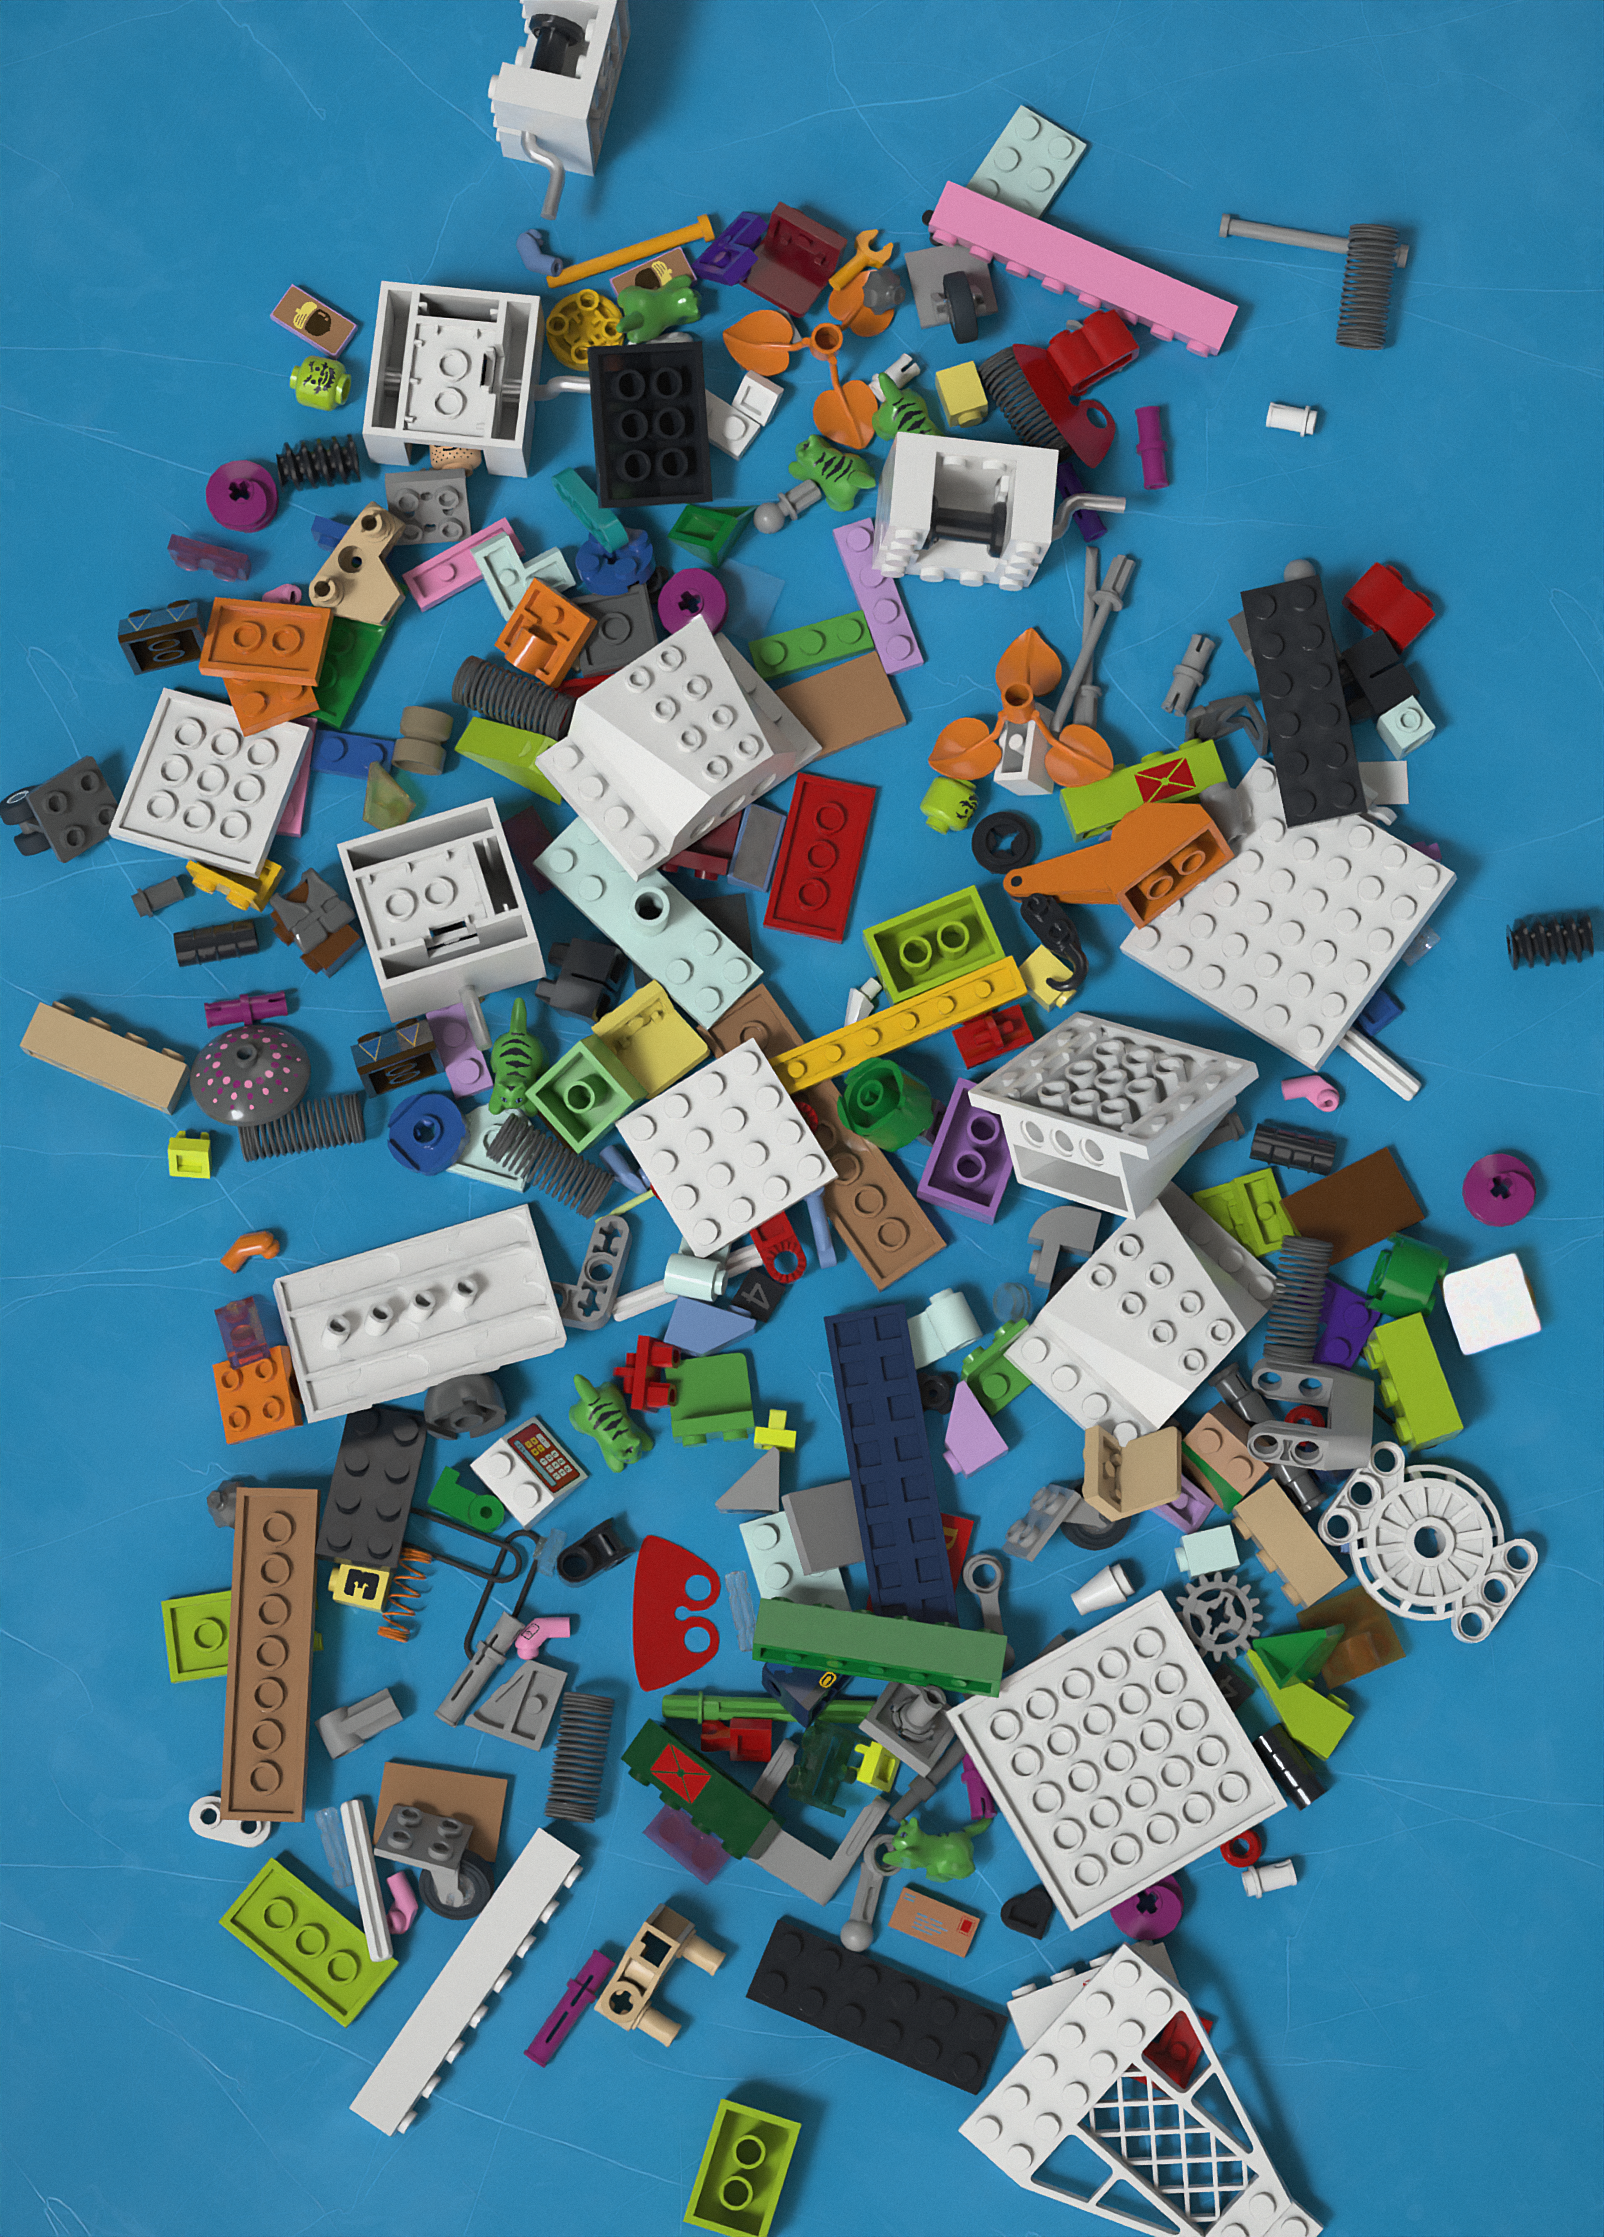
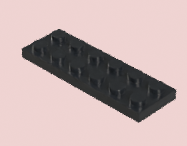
M1314 575L1240 592L1287 828L1293 829L1368 813L1321 576Z
M780 1920L776 1922L745 1996L750 2000L975 2096L979 2091L1008 2020V2017Z

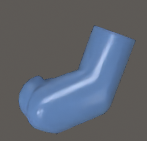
M529 229L525 233L520 234L517 239L516 248L525 267L532 272L558 277L562 272L563 262L560 258L542 254L540 248L543 245V240L540 239L542 237L540 232Z
M610 1145L600 1152V1160L611 1175L615 1176L616 1181L636 1194L646 1193V1189L651 1187L650 1181L643 1169L640 1167L638 1171L634 1172L615 1145Z

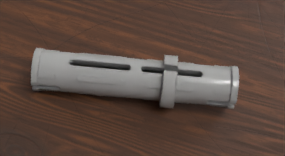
M503 1611L502 1616L484 1641L480 1640L476 1645L478 1651L438 1709L435 1710V1716L451 1727H457L458 1722L498 1664L503 1665L507 1660V1657L504 1655L522 1629L525 1628L521 1621Z

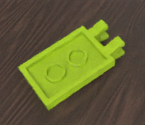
M231 1591L161 1601L171 1683L177 1684L227 1676ZM316 1593V1605H315V1610H318L319 1607H318V1599H317V1593ZM314 1631L313 1652L324 1650L322 1634Z

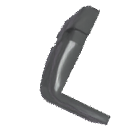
M1248 695L1210 701L1208 706L1203 707V705H1199L1187 711L1184 743L1198 738L1202 740V743L1212 739L1214 742L1244 728L1259 756L1267 754L1269 736L1267 725L1253 700ZM1243 706H1246L1258 732L1247 718L1230 716Z
M311 867L302 873L301 881L292 890L285 894L277 892L269 898L272 909L277 911L288 932L292 931L295 936L294 941L304 954L310 953L327 940L328 932L336 933L355 919L353 910L344 900L341 901L338 898V893ZM304 881L308 884L309 890L306 903H294L285 900Z

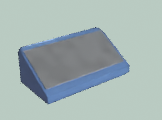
M753 803L746 806L727 875L728 884L767 893L787 816Z

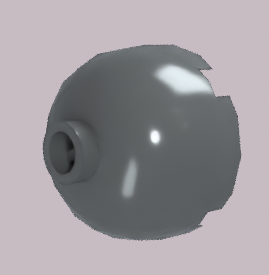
M486 1373L462 1375L431 1386L424 1399V1415L428 1433L438 1439L457 1440L456 1433L468 1431L470 1439L480 1437L495 1431L506 1421V1406L500 1386Z

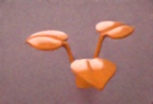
M877 270L860 272L840 291L833 289L828 301V310L831 316L842 321V324H819L814 328L811 338L804 337L802 341L789 344L793 336L792 327L782 314L772 310H759L750 313L723 331L724 343L734 360L747 371L753 370L761 376H775L784 372L789 365L788 351L794 352L804 347H809L811 354L816 359L828 361L834 390L824 391L817 397L813 408V420L823 436L833 442L856 450L864 449L874 435L875 430L872 426V416L874 412L878 411V405L872 390L860 380H851L841 387L836 356L839 354L842 346V332L848 327L858 336L872 337L882 333L892 321L894 308L885 311L881 315H875L870 308L865 307L863 304L864 293L862 287L867 282L869 273Z
M1033 628L1024 631L1010 644L997 665L995 679L1001 692L1003 710L997 714L998 721L994 731L989 734L987 725L975 718L965 717L957 719L942 730L928 758L930 767L949 778L974 780L985 777L996 769L1002 759L1001 750L993 741L999 738L1005 721L1009 720L1015 724H1024L1033 720L1047 742L1054 746L1046 753L1044 763L1049 777L1057 784L1075 788L1108 778L1114 771V761L1107 743L1095 730L1084 725L1071 724L1062 730L1059 740H1057L1042 720L1040 712L1036 710L1034 696L1043 697L1048 695L1059 685L1062 678V666L1056 653L1041 639Z

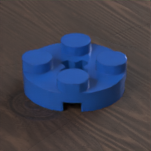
M624 528L629 543L612 553H609L589 533V540L580 547L575 559L580 580L585 582L586 588L598 595L616 596L629 592L627 586L639 581L640 586L651 577L656 567V557L646 531ZM615 559H619L615 562V564H609V562Z
M433 1093L434 1095L428 1094L424 1096L416 1094L406 1098L395 1108L388 1123L390 1131L387 1142L392 1156L408 1170L422 1173L425 1176H435L452 1166L462 1155L471 1137L462 1110L446 1096ZM435 1125L434 1138L431 1141L426 1140L421 1143L419 1140L423 1135L420 1129L423 1126L432 1128Z

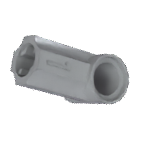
M386 1688L349 1708L344 1706L315 1721L314 1724L332 1760H335L357 1750L366 1743L365 1740L404 1720L389 1690Z

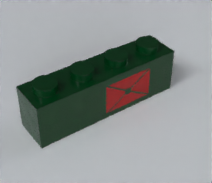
M649 1718L620 1758L631 1767L628 1774L646 1787L653 1784L662 1791L659 1798L665 1804L676 1811H679L681 1808L686 1810L693 1816L689 1822L708 1836L712 1832L724 1840L721 1844L722 1849L740 1861L743 1857L759 1860L787 1820L663 1722Z

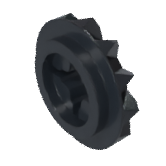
M997 812L986 816L978 823L972 835L971 846L978 865L984 867L991 874L1007 875L1011 870L1026 867L1034 856L1036 841L1034 832L1025 819L1014 813ZM992 832L1002 839L1016 834L1010 844L1013 857L1004 850L991 854L996 846L995 835Z

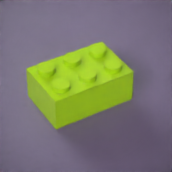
M975 884L863 930V943L891 1007L1006 958Z
M1421 1312L1375 1327L1367 1338V1346L1363 1347L1370 1369H1378L1382 1383L1377 1386L1385 1409L1391 1407L1396 1423L1392 1424V1430L1399 1447L1406 1446L1408 1454H1412L1455 1439L1464 1427Z
M721 2098L683 2222L730 2237H767L802 2124Z

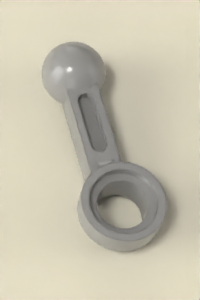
M975 1554L963 1566V1582L980 1599L984 1628L994 1630L999 1635H1004L998 1604V1591L1004 1580L1003 1567L990 1554ZM982 1564L991 1565L995 1571L994 1580L987 1586L976 1585L972 1578L975 1568ZM1008 1643L1003 1672L1008 1671L1015 1661L1014 1650Z
M877 1834L865 1845L863 1851L865 1862H861V1875L850 1918L843 1925L840 1933L843 1945L851 1951L860 1952L871 1945L874 1935L871 1924L884 1876L895 1875L902 1869L887 1863L880 1866L875 1858L876 1850L882 1843L886 1845L888 1852L896 1851V1848L891 1843L894 1835Z

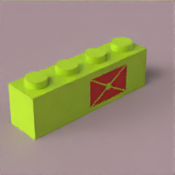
M1200 738L1187 741L1178 747L1179 751L1164 755L1163 751L1153 752L1142 757V763L1126 767L1124 763L1114 765V771L1108 778L1083 787H1066L1061 789L1059 800L1074 842L1078 843L1112 830L1126 813L1137 809L1145 802L1195 804L1201 802L1199 794L1203 790L1220 782H1228L1213 739L1203 743Z

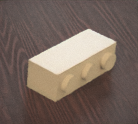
M1274 1478L1233 1508L1232 1514L1235 1518L1231 1521L1232 1525L1245 1541L1249 1538L1253 1540L1260 1550L1256 1553L1258 1560L1269 1574L1274 1571L1277 1572L1285 1583L1281 1590L1294 1607L1301 1604L1306 1611L1348 1579L1347 1575Z

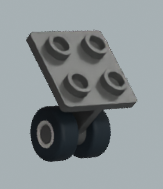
M86 755L38 787H25L4 798L0 802V816L6 825L19 824L22 833L14 837V843L22 855H35L52 847L58 861L67 863L110 835L108 832L118 804L95 759L92 756Z

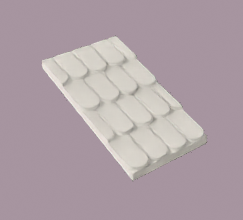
M528 1204L275 1279L273 1284L308 1424L372 1407V1404L420 1393L427 1390L428 1387L438 1385L454 1377L483 1374L499 1370L502 1365L550 1354L556 1349L564 1347L567 1340Z

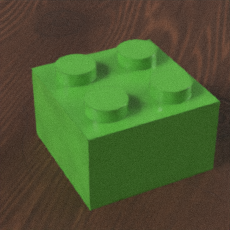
M596 1033L579 1040L524 1093L578 1154L594 1147L616 1126L614 1124L616 1121L628 1115L649 1095L645 1088Z

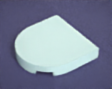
M489 1103L477 1107L465 1116L467 1127L471 1134L470 1141L465 1146L460 1158L447 1168L446 1171L523 1193L531 1168L524 1179H521L520 1176L531 1160L536 1148L518 1175H515L514 1172L532 1141L512 1171H508V1168L526 1137L516 1149L506 1167L502 1168V1164L519 1134L504 1154L500 1163L496 1164V1161L493 1162V1159L486 1158V1152L511 1113L518 1115V1118L521 1117V1124L527 1121L529 1127L532 1123L518 1108H506L500 1114L493 1115L488 1110Z

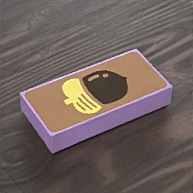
M680 246L609 279L617 299L619 293L628 286H640L641 288L655 290L665 285L672 278L684 274L688 275L692 280L690 288L697 285V278Z
M293 284L270 314L271 320L335 361L358 330L355 323Z

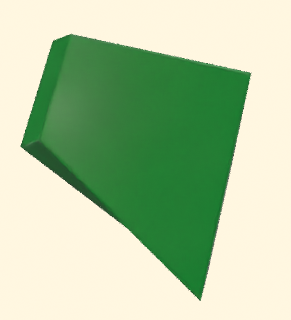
M687 504L666 537L719 570L753 518L755 510L760 505L699 508Z
M1344 1623L1270 1634L1254 1639L1252 1642L1259 1658L1279 1690L1316 1678L1344 1634L1345 1628Z

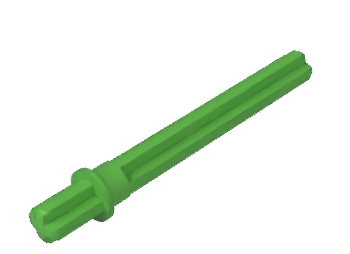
M699 1691L698 1696L665 1695L662 1699L663 1717L698 1719V1724H702V1720H731V1718L798 1722L775 1698L703 1695V1691ZM833 1700L815 1720V1723L860 1724L875 1701Z

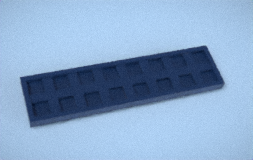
M903 1303L825 1316L824 1324L873 1613L876 1616L888 1618L908 1616L914 1618L917 1622L933 1625L938 1622H948L960 1628L905 1305Z

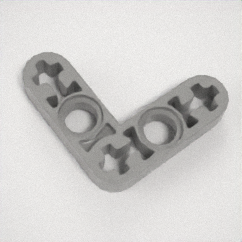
M608 1215L596 1223L577 1286L550 1281L553 1293L563 1296V1303L558 1310L564 1326L597 1330L609 1321L632 1245L633 1236L627 1222L623 1218L616 1215ZM614 1229H618L621 1237H614L610 1247L613 1253L611 1255L607 1253L609 1243L605 1234L610 1235ZM600 1264H608L613 1268V1272L607 1280L596 1281L591 1278L593 1269ZM591 1290L597 1292L595 1302L600 1311H593L591 1316L587 1317L583 1308L591 1307L594 1298Z

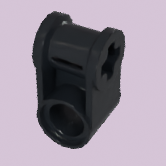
M614 1517L603 1521L591 1529L583 1538L559 1554L557 1574L564 1585L571 1588L582 1587L602 1573L617 1567L636 1552L633 1546H627L615 1528L617 1522ZM604 1538H607L615 1551L611 1550ZM572 1557H578L586 1563L587 1568L581 1576L571 1577L564 1572V1563Z

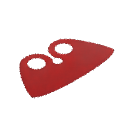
M1013 344L1016 360L1045 411L1077 456L1087 466L1095 468L1107 454L1114 439L1115 422L1105 407L1094 400L1086 399L1080 401L1078 406L1073 405L1068 398L1069 392L1046 358L1047 350L1025 344ZM1088 388L1075 394L1074 396L1078 397L1084 395L1087 392ZM1095 408L1102 412L1107 421L1106 427L1101 429L1095 427L1087 417V409Z
M647 1535L642 1542L638 1554L633 1594L634 1661L639 1685L645 1692L665 1687L700 1669L715 1656L719 1646L718 1632L714 1624L708 1619L688 1617L684 1621H679L674 1615L675 1610L681 1606L686 1607L689 1611H702L711 1607L719 1597L720 1581L714 1569L694 1554L674 1543L653 1535ZM694 1575L706 1577L711 1584L709 1596L702 1601L690 1599L685 1592L687 1580ZM693 1627L705 1629L710 1636L708 1648L701 1653L690 1652L684 1645V1636Z

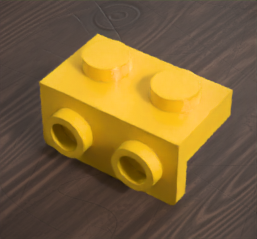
M268 859L265 860L259 879L204 863H195L189 860L185 867L194 878L192 883L202 891L213 894L217 890L227 895L226 900L233 906L244 911L251 907L261 913L286 872L282 866Z

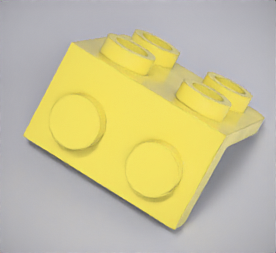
M655 979L645 987L637 990L632 997L612 1012L604 1015L597 1024L591 1027L593 1033L597 1034L649 1093L645 1097L646 1099L655 1098L710 1054L707 1044L674 1009L665 990Z

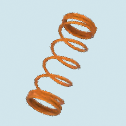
M403 1547L401 1554L406 1558L399 1560L400 1565L420 1577L401 1575L394 1577L393 1580L397 1585L415 1595L390 1594L388 1599L393 1604L410 1613H383L382 1616L386 1621L404 1631L380 1626L378 1627L377 1634L407 1643L409 1637L403 1634L411 1633L410 1630L390 1620L385 1615L415 1616L416 1613L397 1603L391 1597L420 1598L421 1594L406 1587L396 1579L425 1580L427 1577L406 1566L401 1561L409 1560L431 1564L433 1556L422 1551Z

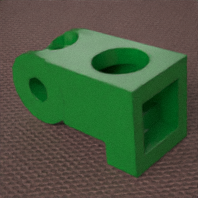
M445 1466L427 1501L428 1506L479 1532L493 1533L500 1529L505 1520V1510L500 1500L491 1495L479 1496L458 1485L462 1477L461 1474Z

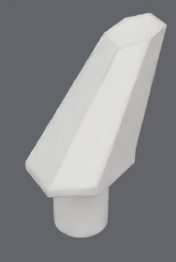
M870 977L859 990L856 988L850 989L844 1027L869 1016L874 1008L870 1001L882 989V986L875 979Z

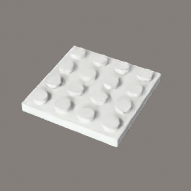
M163 688L108 833L112 838L259 879L313 732L310 727L287 721L244 737L233 706Z
M754 1038L749 1039L614 1123L693 1253L699 1258L707 1259L839 1177Z

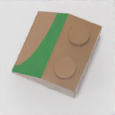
M1220 1401L1205 1414L1182 1440L1181 1472L1229 1515L1233 1508L1246 1497L1275 1463L1256 1460L1249 1454L1247 1439L1251 1427L1223 1401ZM1261 1436L1255 1439L1259 1445L1270 1447Z

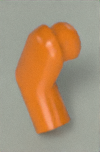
M267 1231L243 1234L234 1242L219 1262L235 1274L249 1256L261 1254L268 1260L273 1259L280 1251V1243L274 1239L272 1233Z

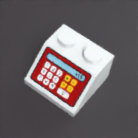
M535 1416L501 1437L470 1465L475 1474L526 1531L530 1530L588 1478L584 1471Z

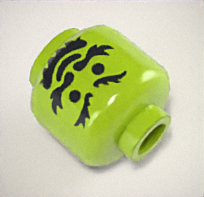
M310 355L303 361L301 366H294L290 377V388L295 389L298 403L329 412L336 409L339 404L344 405L347 401L351 387V375L346 373L345 366L339 361Z
M947 776L936 777L920 803L921 811L928 817L925 824L944 835L947 834L949 829L953 831L964 830L980 802L978 796L974 793L977 787L968 780H958Z

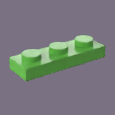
M863 609L748 642L755 670L765 682L874 651V645Z

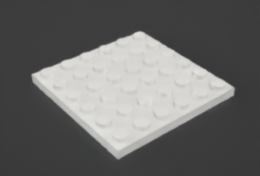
M1258 758L1236 788L1244 827L1248 835L1241 841L1229 845L1235 857L1139 930L1135 926L1121 944L1120 949L1126 956L1318 1072L1456 882L1457 876L1455 872L1358 815L1288 829L1275 766Z
M1161 1590L1001 1680L999 1698L975 1695L945 1713L1071 1932L1288 1806Z

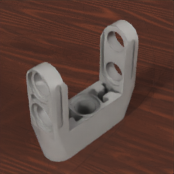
M1269 1358L1260 1359L1255 1363L1252 1369V1385L1261 1395L1267 1399L1328 1407L1327 1428L1273 1420L1254 1425L1250 1429L1247 1439V1450L1253 1458L1262 1462L1324 1471L1368 1467L1373 1432L1374 1380L1331 1365L1317 1363L1301 1365ZM1266 1372H1273L1278 1374L1281 1380L1274 1384L1264 1383L1259 1376ZM1306 1378H1315L1322 1385L1317 1389L1309 1390L1302 1387L1300 1382ZM1261 1435H1269L1274 1437L1277 1443L1270 1447H1264L1256 1443L1255 1439ZM1303 1441H1311L1319 1448L1314 1452L1305 1453L1297 1449L1296 1445Z
M786 1737L751 1792L770 1805L792 1770L794 1757L800 1746ZM877 1795L870 1805L864 1807L832 1860L824 1857L782 1829L778 1831L759 1860L747 1859L825 1907L849 1874L864 1850L865 1845L887 1813L891 1803Z

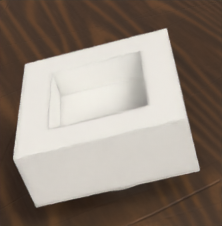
M750 370L744 376L731 406L760 425L765 426L770 422L784 389Z

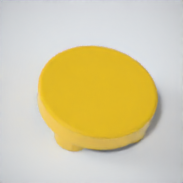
M583 289L579 293L565 297L555 305L546 320V336L552 354L559 362L571 369L589 371L587 347L624 344L625 333H619L616 330L618 322L623 318L622 314L611 300L591 289Z

